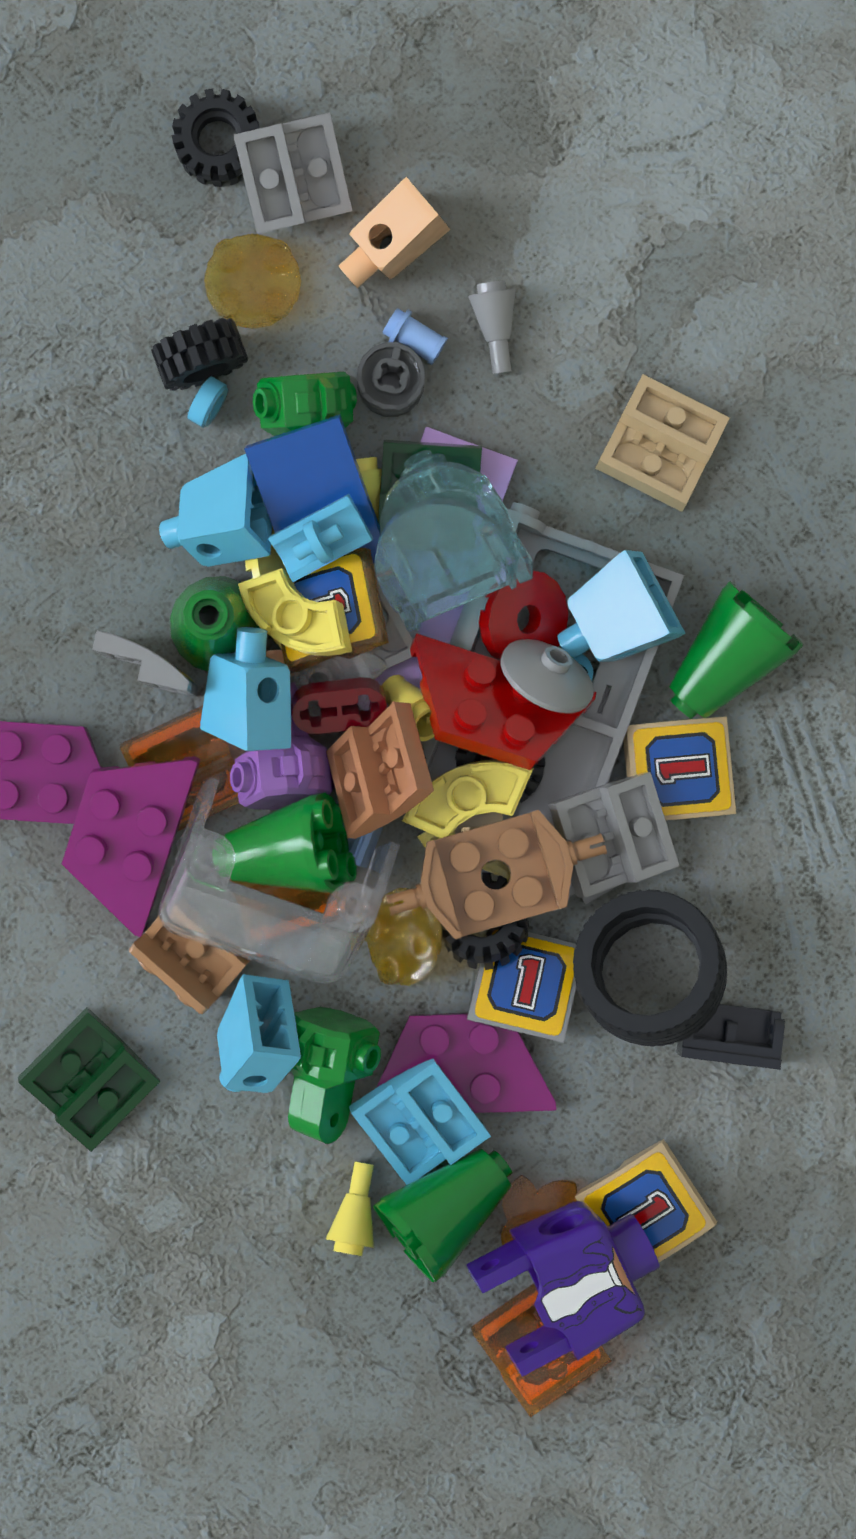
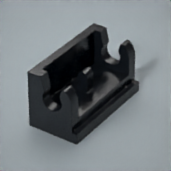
M720 1004L716 1013L696 1034H692L691 1037L677 1042L676 1053L684 1058L781 1070L785 1019H781L782 1012Z

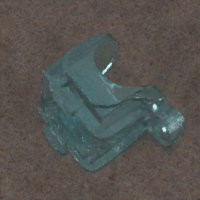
M430 450L418 452L406 460L404 463L406 469L389 490L384 501L380 520V537L375 555L376 578L384 596L393 610L399 613L408 632L419 630L421 623L505 586L509 585L512 590L516 588L517 579L520 584L533 579L532 558L519 539L502 499L485 475L463 464L447 462L443 454H432Z

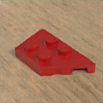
M416 633L410 646L411 656L417 657L423 677L420 682L423 699L431 710L429 720L435 740L524 769L531 770L544 757L548 749L561 739L582 713H585L596 699L597 692H593V697L588 706L579 712L559 713L550 711L527 700L511 686L503 674L500 660Z

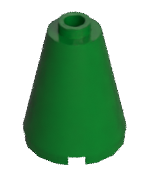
M729 581L722 588L669 685L670 689L675 693L670 701L690 719H693L697 713L707 718L796 655L804 644L794 634L792 636L788 635L781 629L783 624L744 590L739 592L736 585Z
M480 1148L460 1158L452 1165L448 1164L380 1198V1201L373 1206V1209L393 1238L396 1236L405 1248L404 1253L431 1282H437L446 1275L510 1190L511 1183L508 1177L513 1172L498 1152L493 1150L490 1154H487Z

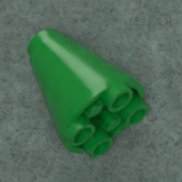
M226 576L205 577L189 585L176 599L170 616L171 638L179 654L195 668L208 672L210 658L215 653H235L237 628H260L245 607L238 583H241V581ZM213 606L219 612L218 620L212 625H205L202 623L199 614L207 612Z
M325 792L303 798L225 833L223 838H217L212 846V860L217 874L221 878L229 877L233 881L332 893L341 890L345 883L355 881L357 875L356 861L353 854L349 852L347 834L339 803L336 804L333 797Z

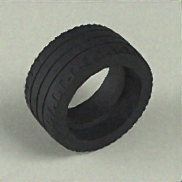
M650 889L646 891L636 890L612 898L610 902L604 903L602 907L595 911L593 916L589 917L583 926V930L580 931L576 942V949H574V978L577 991L585 1007L605 1030L619 1039L633 1044L650 1047L665 1046L691 1037L692 1034H696L711 1020L718 1006H720L727 982V961L715 928L697 907L669 892ZM650 923L671 925L684 932L694 944L700 962L698 980L689 996L671 1010L654 1015L633 1014L618 1006L607 993L602 976L603 962L613 943L630 929Z

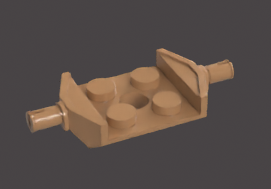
M539 810L428 841L426 843L420 884H416L414 889L386 895L388 904L401 900L404 901L402 904L389 907L391 916L419 908L420 906L422 909L428 908L454 939H458L532 916L566 908L573 865H577V861L607 854L605 845L590 849L591 845L604 842L603 836L599 833L598 835L571 843V840L566 841ZM491 860L501 861L509 868V881L501 889H490L481 879L483 866Z

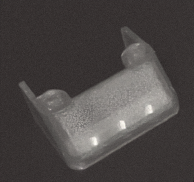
M210 777L200 786L160 901L159 917L163 926L175 935L315 983L327 984L340 980L347 973L376 920L400 845L389 842L375 848L364 883H347L336 888L329 896L324 913L229 881L235 864V851L232 844L224 836L204 829L220 780Z

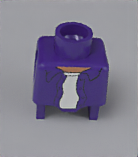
M582 1201L569 1203L510 1229L512 1241L466 1264L472 1279L482 1294L527 1270L538 1291L534 1306L544 1326L505 1346L510 1359L522 1377L570 1351L578 1361L639 1323L644 1317L645 1309L633 1282L660 1267L648 1237L633 1214H629L606 1226L588 1204Z

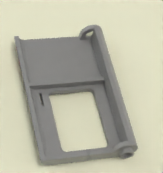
M513 502L510 509L500 508L449 644L494 658L482 642L479 627L480 610H485L489 599L485 595L490 586L504 573L518 568L531 570L535 558L540 551H551L600 570L621 552L546 526L538 520L540 512L529 506ZM648 562L673 608L685 575ZM658 646L618 661L600 662L592 682L593 690L597 692L596 699L585 713H582L556 744H553L544 755V775L535 792L528 799L518 804L513 816L502 814L503 820L539 810L555 828L548 803L609 782L610 774ZM434 737L427 741H421L431 781L445 772L456 768L455 756L459 747L435 740ZM482 755L481 761H482V760H497V759H493V758H490V757H487V756Z

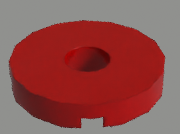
M519 568L500 576L488 589L485 597L489 599L485 610H480L479 617L482 642L490 655L501 661L505 648L510 643L521 639L538 640L559 647L560 644L557 636L567 628L569 614L566 596L558 582L544 572ZM524 606H527L529 621L526 627L520 631L517 623L518 614Z

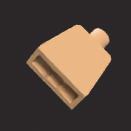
M405 177L351 230L350 236L359 247L338 266L357 288L378 269L389 279H392L443 237L450 228L410 180ZM392 236L390 245L380 249L382 240Z

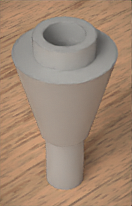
M505 281L477 284V294L469 295L468 298L485 341L489 343L492 374L510 372L512 369L508 339L511 336L516 289L506 290Z

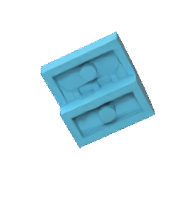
M434 1058L393 1077L349 1106L353 1117L406 1185L418 1180L444 1160H447L452 1165L491 1137L489 1131Z

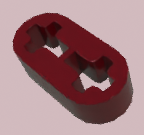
M367 677L309 683L296 690L292 697V718L295 725L308 734L346 731L350 726L368 728L387 709L386 695L378 681ZM368 695L370 700L369 710L362 711L359 709L357 704L358 696ZM309 701H318L320 706L319 716H310L308 710Z

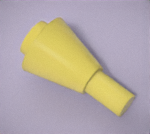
M354 1162L349 1193H346L326 1237L327 1240L335 1241L333 1251L363 1256L364 1246L374 1248L371 1198L368 1197L374 1165Z

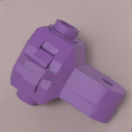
M290 682L291 705L293 695L300 688L295 682ZM292 707L291 748L246 751L234 759L235 764L232 766L230 773L231 787L234 792L238 793L239 803L244 807L252 809L279 810L317 793L325 792L329 795L335 786L326 754L327 748L309 737L308 733L300 730L295 725L292 718Z

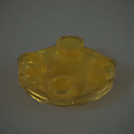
M247 234L236 236L232 239H223L217 243L213 255L207 264L204 283L208 301L219 316L226 318V320L229 318L233 319L236 326L256 329L272 326L289 314L298 301L301 277L298 263L287 243L268 236Z
M397 888L386 893L374 907L373 912L365 914L360 922V935L368 944L371 960L377 969L380 981L386 985L411 986L424 980L435 967L441 952L442 926L428 908L422 909L420 906L419 908L391 916L389 907L402 904L404 901L401 900L388 904L386 895L412 888Z

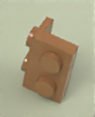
M180 893L169 902L147 931L129 948V952L138 959L140 965L147 972L156 975L175 992L183 1004L192 1007L199 1014H204L218 1000L253 959Z

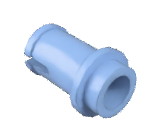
M397 308L386 324L383 334L390 338L388 342H398L410 347L418 356L432 365L448 338L441 336L411 317L413 313L411 310L408 309L406 312H403Z

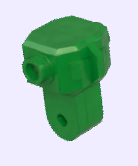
M344 371L261 378L253 394V409L256 416L260 418L261 429L273 436L337 415H341L345 428L354 421L353 409L356 406L357 393L353 383L350 382V376Z
M320 1006L294 1012L301 1058L290 1070L294 1080L288 1122L292 1130L325 1144H331L342 1135L348 1123L350 1115L349 1106L352 1103L355 1080L373 1075V1071L380 1062L381 1048L378 1045L380 1032L366 1019L341 1010Z

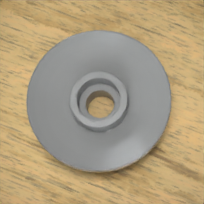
M521 639L510 643L502 653L501 668L503 674L511 686L532 703L559 713L579 712L590 703L594 692L592 681L585 669L564 649L538 640Z

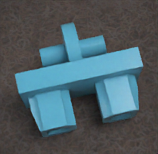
M350 494L270 535L268 539L280 556L292 582H295L371 542L373 537Z

